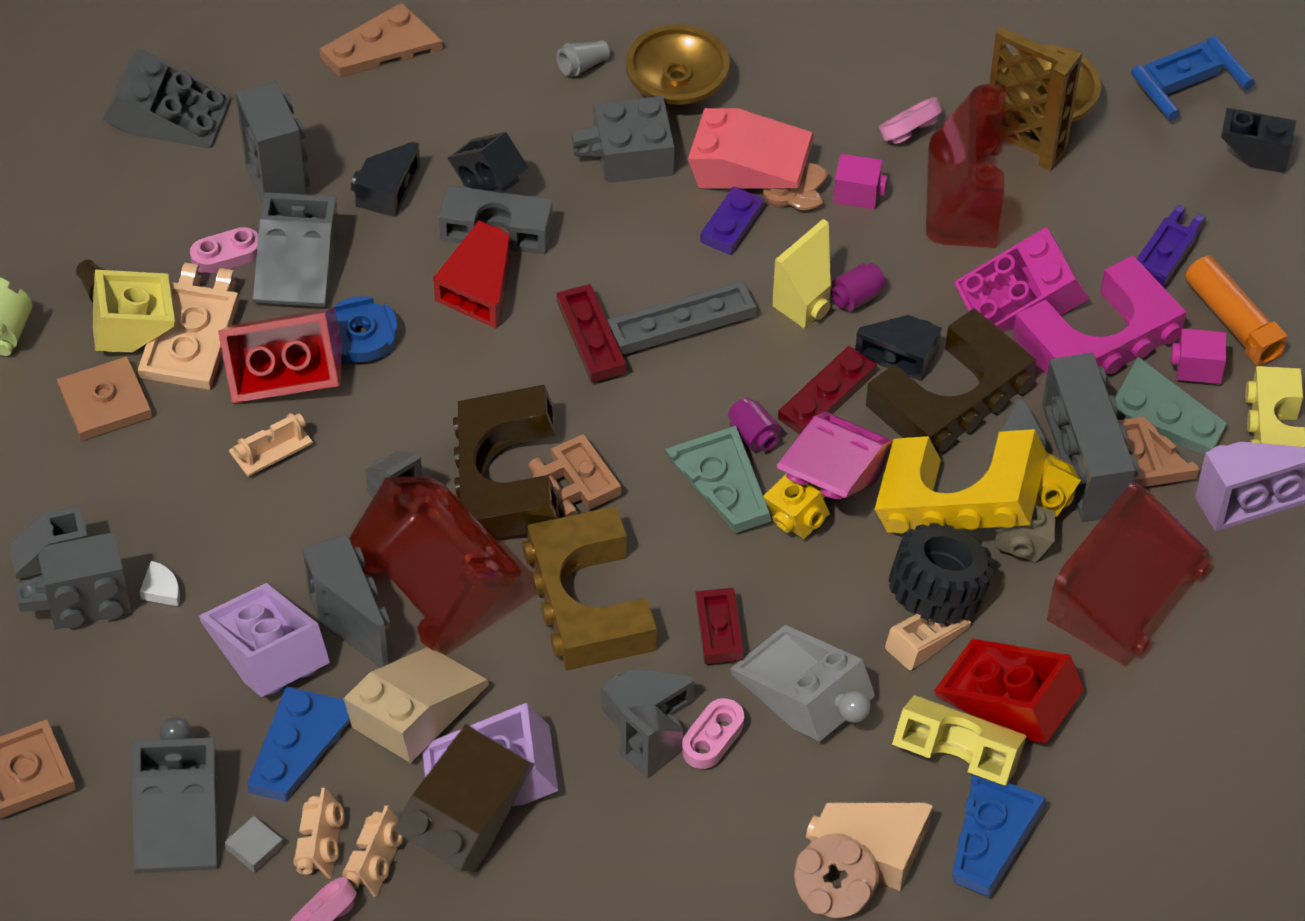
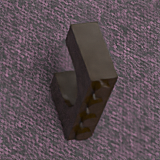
M975 308L948 326L945 350L977 377L979 384L974 389L957 396L937 395L921 387L895 364L868 383L866 407L902 438L928 436L936 452L947 450L957 437L964 432L973 431L983 418L992 412H999L1006 405L1007 401L1016 394L1025 393L1035 380L1036 359Z
M545 385L458 401V417L453 418V428L456 438L459 439V446L454 447V459L460 474L459 477L454 479L456 494L460 500V507L455 509L459 530H465L471 544L526 534L528 533L527 525L558 519V494L549 475L503 483L491 481L484 477L489 462L504 448L521 442L555 436L554 405Z

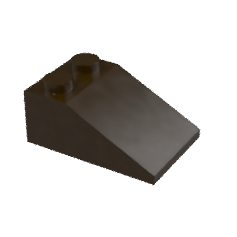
M465 724L412 794L393 831L459 871L478 872L534 763L470 725Z

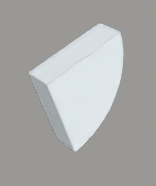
M151 561L140 589L141 600L178 606L180 593L174 574L164 565Z

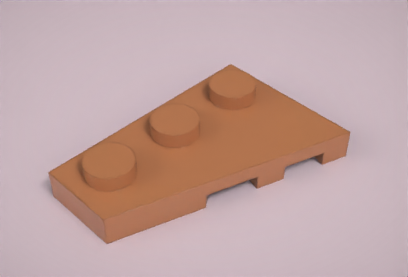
M400 3L319 48L320 59L341 78L378 68L381 62L399 57L401 61L414 58L413 53L428 49L431 53L442 51L443 42L403 3Z

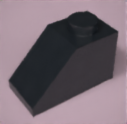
M410 142L366 158L361 170L355 171L351 181V191L355 192L356 207L396 217L420 169L419 143Z
M910 315L859 327L856 333L855 350L883 367L890 368L895 364L908 376L922 381L939 351L942 328L927 320H921Z

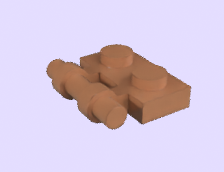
M584 434L551 448L553 462L545 465L541 458H535L528 464L529 469L533 473L532 478L549 475L558 494L559 513L563 517L578 514V510L573 504L579 500L590 510L621 495V485ZM564 476L570 485L562 489L556 480Z

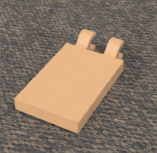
M183 264L179 282H169L175 318L174 327L146 344L138 367L139 378L211 390L222 356L218 330L232 325L239 304L238 293L234 292L236 281H232L234 270L219 268L215 285L212 289L200 287L201 275H197L199 270L198 264Z

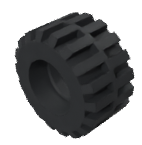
M930 523L929 526L921 524L916 526L915 530H908L905 537H902L889 574V588L891 593L896 594L895 599L899 604L907 606L906 610L912 614L917 613L921 615L920 618L933 619L936 623L945 624V621H949L952 624L960 623L961 619L968 620L972 618L973 613L977 614L994 572V560L990 558L991 553L988 548L981 546L982 542L977 537H971L969 532L963 529L960 531L955 529L954 526L947 524L946 526H940L938 523Z

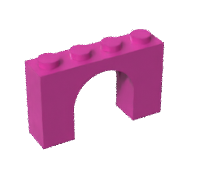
M1132 255L1104 270L1100 290L1101 295L1127 323V327L1124 330L1104 337L1083 334L1072 328L1045 299L1016 314L1013 338L1036 359V364L1046 375L1049 359L1091 352L1094 354L1098 367L1102 366L1105 374H1113L1123 365L1137 357L1142 359L1155 348L1165 343L1171 344L1180 337L1184 326L1186 311Z

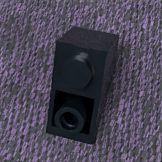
M1227 108L1221 138L1251 168L1285 174L1292 148L1296 120Z

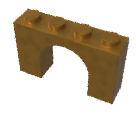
M617 506L527 525L528 541L522 542L524 558L527 564L533 563L535 572H531L534 591L536 595H543L545 602L541 603L542 617L545 626L552 625L554 634H550L552 650L555 657H562L566 671L656 651L657 628L647 598L611 606L593 607L575 601L563 588L566 580L580 569L626 559V533Z

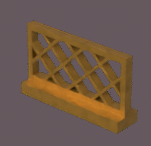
M1000 27L995 35L983 130L1039 155L1038 166L1051 171L1068 147L1083 53L1070 47L1065 54H1062L1004 27ZM1005 43L1014 46L1020 55L1013 56ZM1039 57L1052 63L1051 69L1044 70L1036 58ZM1026 62L1034 74L1027 76L1019 63ZM1008 67L1016 79L1010 81L1002 68ZM1040 81L1047 93L1041 95L1033 82ZM1022 86L1030 98L1023 100L1016 88ZM1005 91L1013 103L1006 105L999 93ZM1036 105L1044 117L1037 119L1029 107ZM1018 110L1026 122L1020 124L1012 112ZM1002 115L1009 127L995 122V117ZM1032 129L1040 142L1030 138L1026 131Z

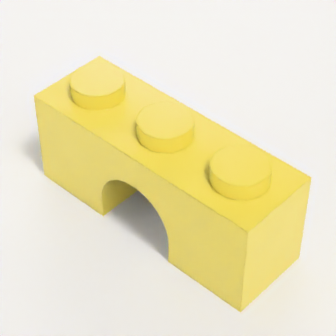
M1256 366L1253 381H1247L1245 390L1246 403H1252V410L1248 411L1247 431L1254 434V440L1251 439L1250 442L1305 447V427L1288 426L1279 421L1298 419L1303 400L1301 368Z
M914 695L902 709L892 745L930 758L934 753H948L958 756L970 764L969 773L1006 786L1016 771L1027 735Z

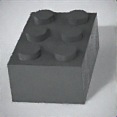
M277 81L235 92L244 162L262 204L265 192L306 195L305 187L310 186V179L303 164L308 162L305 147L300 142L301 139L305 138V132L300 118L294 119L292 116L294 109L289 94H282Z

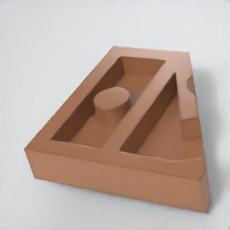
M1144 416L1117 420L1119 425L1123 424L1125 426L1128 438L1127 449L1130 455H1135L1138 463V476L1133 479V489L1197 479L1198 466L1193 461L1187 463L1175 452L1176 445L1167 437L1160 435L1156 427Z

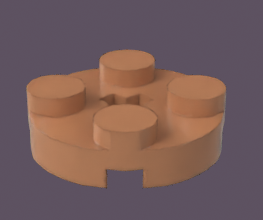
M829 834L812 841L798 855L794 874L799 896L807 904L808 908L815 914H822L830 918L847 917L863 909L872 898L879 880L878 866L872 852L865 845L860 844L857 840L845 834ZM831 864H836L838 870H845L847 873V878L841 880L842 887H835L833 882L827 881L826 874L830 872Z

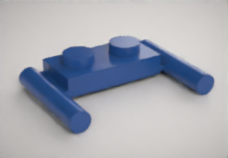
M1216 35L1209 37L1206 42H1201L1150 62L1145 66L1137 65L1131 71L1134 79L1169 120L1176 119L1180 111L1167 94L1217 75L1223 66L1244 90H1249L1255 84V80Z

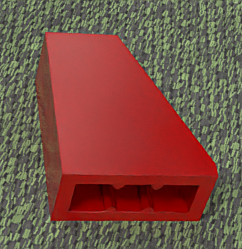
M478 221L433 277L435 301L497 329L501 322L510 264V234L504 232L499 227L490 226Z

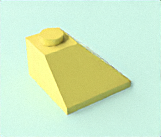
M824 219L775 259L772 306L804 329L815 320H821L830 308L829 222Z
M95 270L93 299L95 351L134 352L174 327L175 318L168 273Z

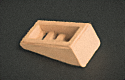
M915 614L891 627L885 648L908 670H912L927 661L970 628L971 621L961 619L960 623L953 624L945 621L949 624L947 627L943 623H936L933 619L925 620L920 618L921 615Z

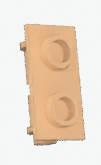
M290 413L286 415L285 419L271 425L270 429L266 431L261 430L246 439H239L238 444L229 449V453L247 477L313 444V441L303 430L306 424L301 414L293 415Z
M325 787L321 788L320 797H309L308 802L303 804L299 831L302 835L312 834V836L298 838L293 863L296 866V871L300 874L309 875L313 869H320L330 879L333 874L334 862L338 858L337 844L340 826L344 823V810L342 805Z
M385 805L382 813L373 812L372 816L366 818L364 827L356 842L360 849H366V851H353L342 872L343 877L348 879L354 889H357L360 884H364L373 897H377L382 883L388 875L389 867L397 848L403 840V836L393 831L399 819L389 806Z

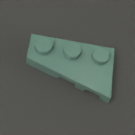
M1137 357L1115 397L1117 420L1144 416L1156 427L1160 435L1167 437L1172 443L1204 456L1206 452L1218 446L1225 433L1227 423L1141 358Z
M736 426L665 449L666 456L735 533L771 522L768 507Z

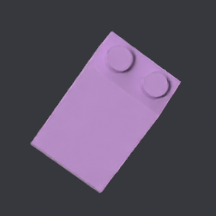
M1237 442L1227 446L1219 445L1206 452L1195 498L1214 531L1217 532L1305 504V447Z
M268 583L199 615L202 625L240 678L260 697L274 694L280 691L283 686L301 677H308L314 674L317 669L330 663L318 623Z
M528 703L470 725L534 763L512 806L524 805L558 791L550 726ZM460 730L433 740L423 750L425 777Z

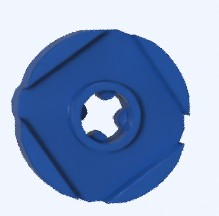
M358 296L342 300L333 307L336 310L342 342L341 362L343 364L372 361L382 356H388L394 351V343L398 336L397 319L395 313L388 305L384 303L383 307L380 304L374 303L373 298ZM362 325L364 329H369L364 333L355 332L356 326Z

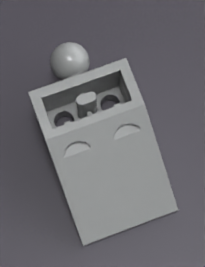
M787 625L781 627L746 655L743 661H739L730 668L732 676L790 727L819 742L845 720L852 723L863 721L870 712V700L875 697L863 659Z

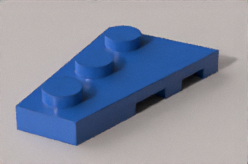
M286 686L247 783L248 793L287 802L316 768L315 763L329 747L333 748L340 740L341 732L350 723L344 700Z
M972 774L970 794L965 807L963 829L960 833L952 872L953 883L990 898L1046 807L1045 797L1011 783H1007L1004 786Z

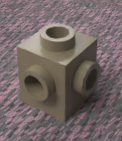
M1035 505L1030 525L1009 528L993 527V531L996 532L995 548L1037 562L1055 541V512Z

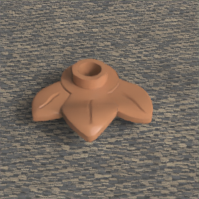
M806 163L799 188H762L763 196L767 203L775 208H785L789 205L798 210L817 208L823 205V200L816 190L826 181L828 171L820 165Z

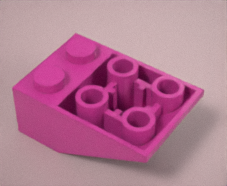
M1047 226L954 281L968 311L975 308L1003 332L1014 329L1017 313L1045 299L1060 315L1090 299L1063 248Z
M825 411L813 417L779 461L777 469L786 472V477L793 482L804 485L810 482L821 487L820 492L822 494L841 500L843 497L847 498L878 481L893 440Z

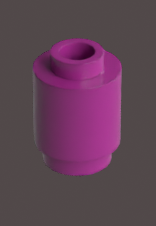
M874 263L860 264L832 281L831 298L839 308L852 311L880 295L881 290L886 285L885 277L880 268Z
M745 397L738 400L730 408L728 418L730 419L731 427H737L741 439L753 452L768 451L778 443L781 427L760 402Z

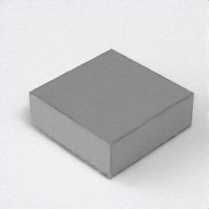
M255 816L225 841L226 850L254 873L284 847L283 839Z

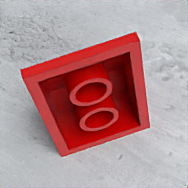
M972 638L934 689L936 697L974 717L1027 735L1026 740L1047 743L1084 688L1071 655Z

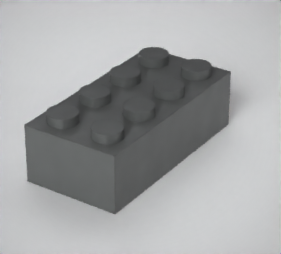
M1093 352L1049 359L1042 407L1061 460L1073 465L1081 479L1075 489L1074 500L1082 522L1126 516L1129 500L1133 499L1134 496L1133 479L1138 476L1137 459L1134 454L1130 455L1127 449L1128 438L1125 426L1123 424L1119 425L1116 418L1117 406L1113 395L1108 396L1106 390L1105 370L1102 366L1098 367Z

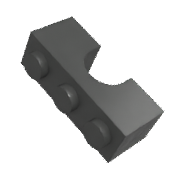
M447 185L439 214L440 241L461 243L476 223L481 221L490 226H499L507 229L510 232V250L545 254L553 224L552 199Z

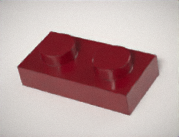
M734 587L695 591L704 664L743 661V646Z

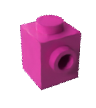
M841 154L835 177L833 203L875 210L877 197L885 195L887 175H881L883 160Z
M1182 328L1179 343H1172L1170 364L1177 365L1176 380L1221 384L1226 363V332Z

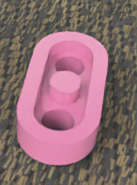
M933 97L913 105L882 123L878 128L884 141L892 140L893 144L900 143L912 136L911 130L916 127L925 128L936 123L939 120L937 115L942 112V108L937 97Z
M241 227L199 239L190 248L191 263L199 265L198 272L212 274L218 272L219 268L230 269L253 262L257 257L258 233L251 228Z
M722 698L712 701L683 737L682 755L690 766L706 769L719 762L743 730L744 711L742 707L731 699ZM725 721L728 722L729 725L721 726L718 723ZM699 749H704L708 751V753H697L696 751Z
M346 877L337 878L324 886L290 921H333L352 909L357 891Z

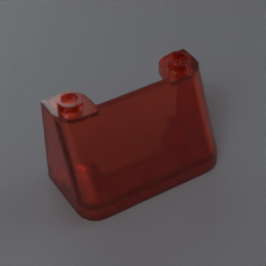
M986 84L975 87L930 138L925 230L927 237L934 243L996 248L1004 196V174L1000 168L992 164L981 163V160L990 152L991 155L998 156L1000 129L1006 100V85Z
M386 477L349 537L352 547L359 546L366 565V569L362 570L363 573H386L425 617L419 623L417 633L420 636V641L432 651L449 649L514 586L521 575V569L518 564L444 484L430 477Z
M1133 482L1125 489L1060 570L1053 585L1047 621L1126 667L1135 655L1141 657L1147 650L1152 639L1151 636L1147 635L1150 623L1183 581L1186 580L1191 583L1195 578L1201 580L1206 575L1212 563V560L1208 558L1209 550L1150 491Z

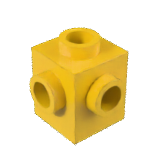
M1047 453L1035 505L1054 511L1055 517H1057L1063 508L1071 504L1075 496V489L1081 481L1073 465Z
M786 474L763 496L775 524L785 533L792 531L802 539H805L814 529L820 527L825 518L830 514L824 501L826 495L820 492L821 488L810 482L806 485L793 482L786 477Z

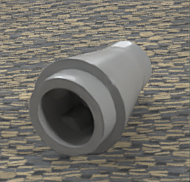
M604 40L566 43L563 48L557 51V63L561 72L564 75H572L574 77L598 63L608 60L610 57L609 47Z

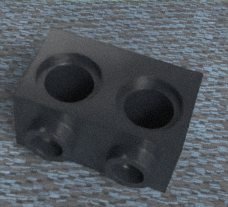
M507 132L471 139L447 158L465 187L494 191L497 188L505 191L513 187L520 181L518 176L529 168Z

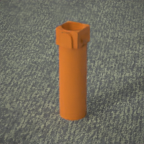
M1207 255L1196 260L1187 270L1185 280L1246 348L1245 353L1256 366H1262L1282 356L1288 335L1275 321L1270 322L1213 256Z

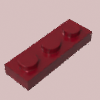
M591 284L557 292L556 302L591 383L625 374L626 363Z
M848 345L778 410V420L798 434H801L814 416L825 411L830 414L835 413L876 374L877 364Z

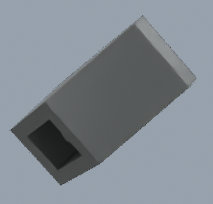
M80 505L42 513L9 544L16 579L42 574L38 554L44 546L87 538Z

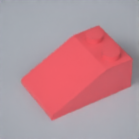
M739 108L704 109L688 161L699 189L732 188L733 186L736 188H799L814 136L810 131Z

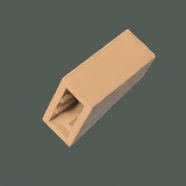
M826 803L821 816L814 815L806 832V838L812 842L829 834H845L852 837V839L865 845L872 852L878 866V883L900 891L930 827L933 806L927 803Z

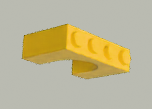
M1035 429L1001 431L998 434L991 465L986 474L977 483L959 492L938 493L933 491L941 459L930 438L927 436L893 439L875 511L887 533H905L910 529L915 530L918 525L924 524L929 526L930 523H938L940 526H946L947 524L954 526L955 529L970 530L1030 525L1047 456L1046 450Z

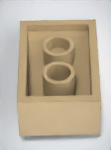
M429 646L370 672L344 697V702L353 729L411 763L489 683L484 677Z

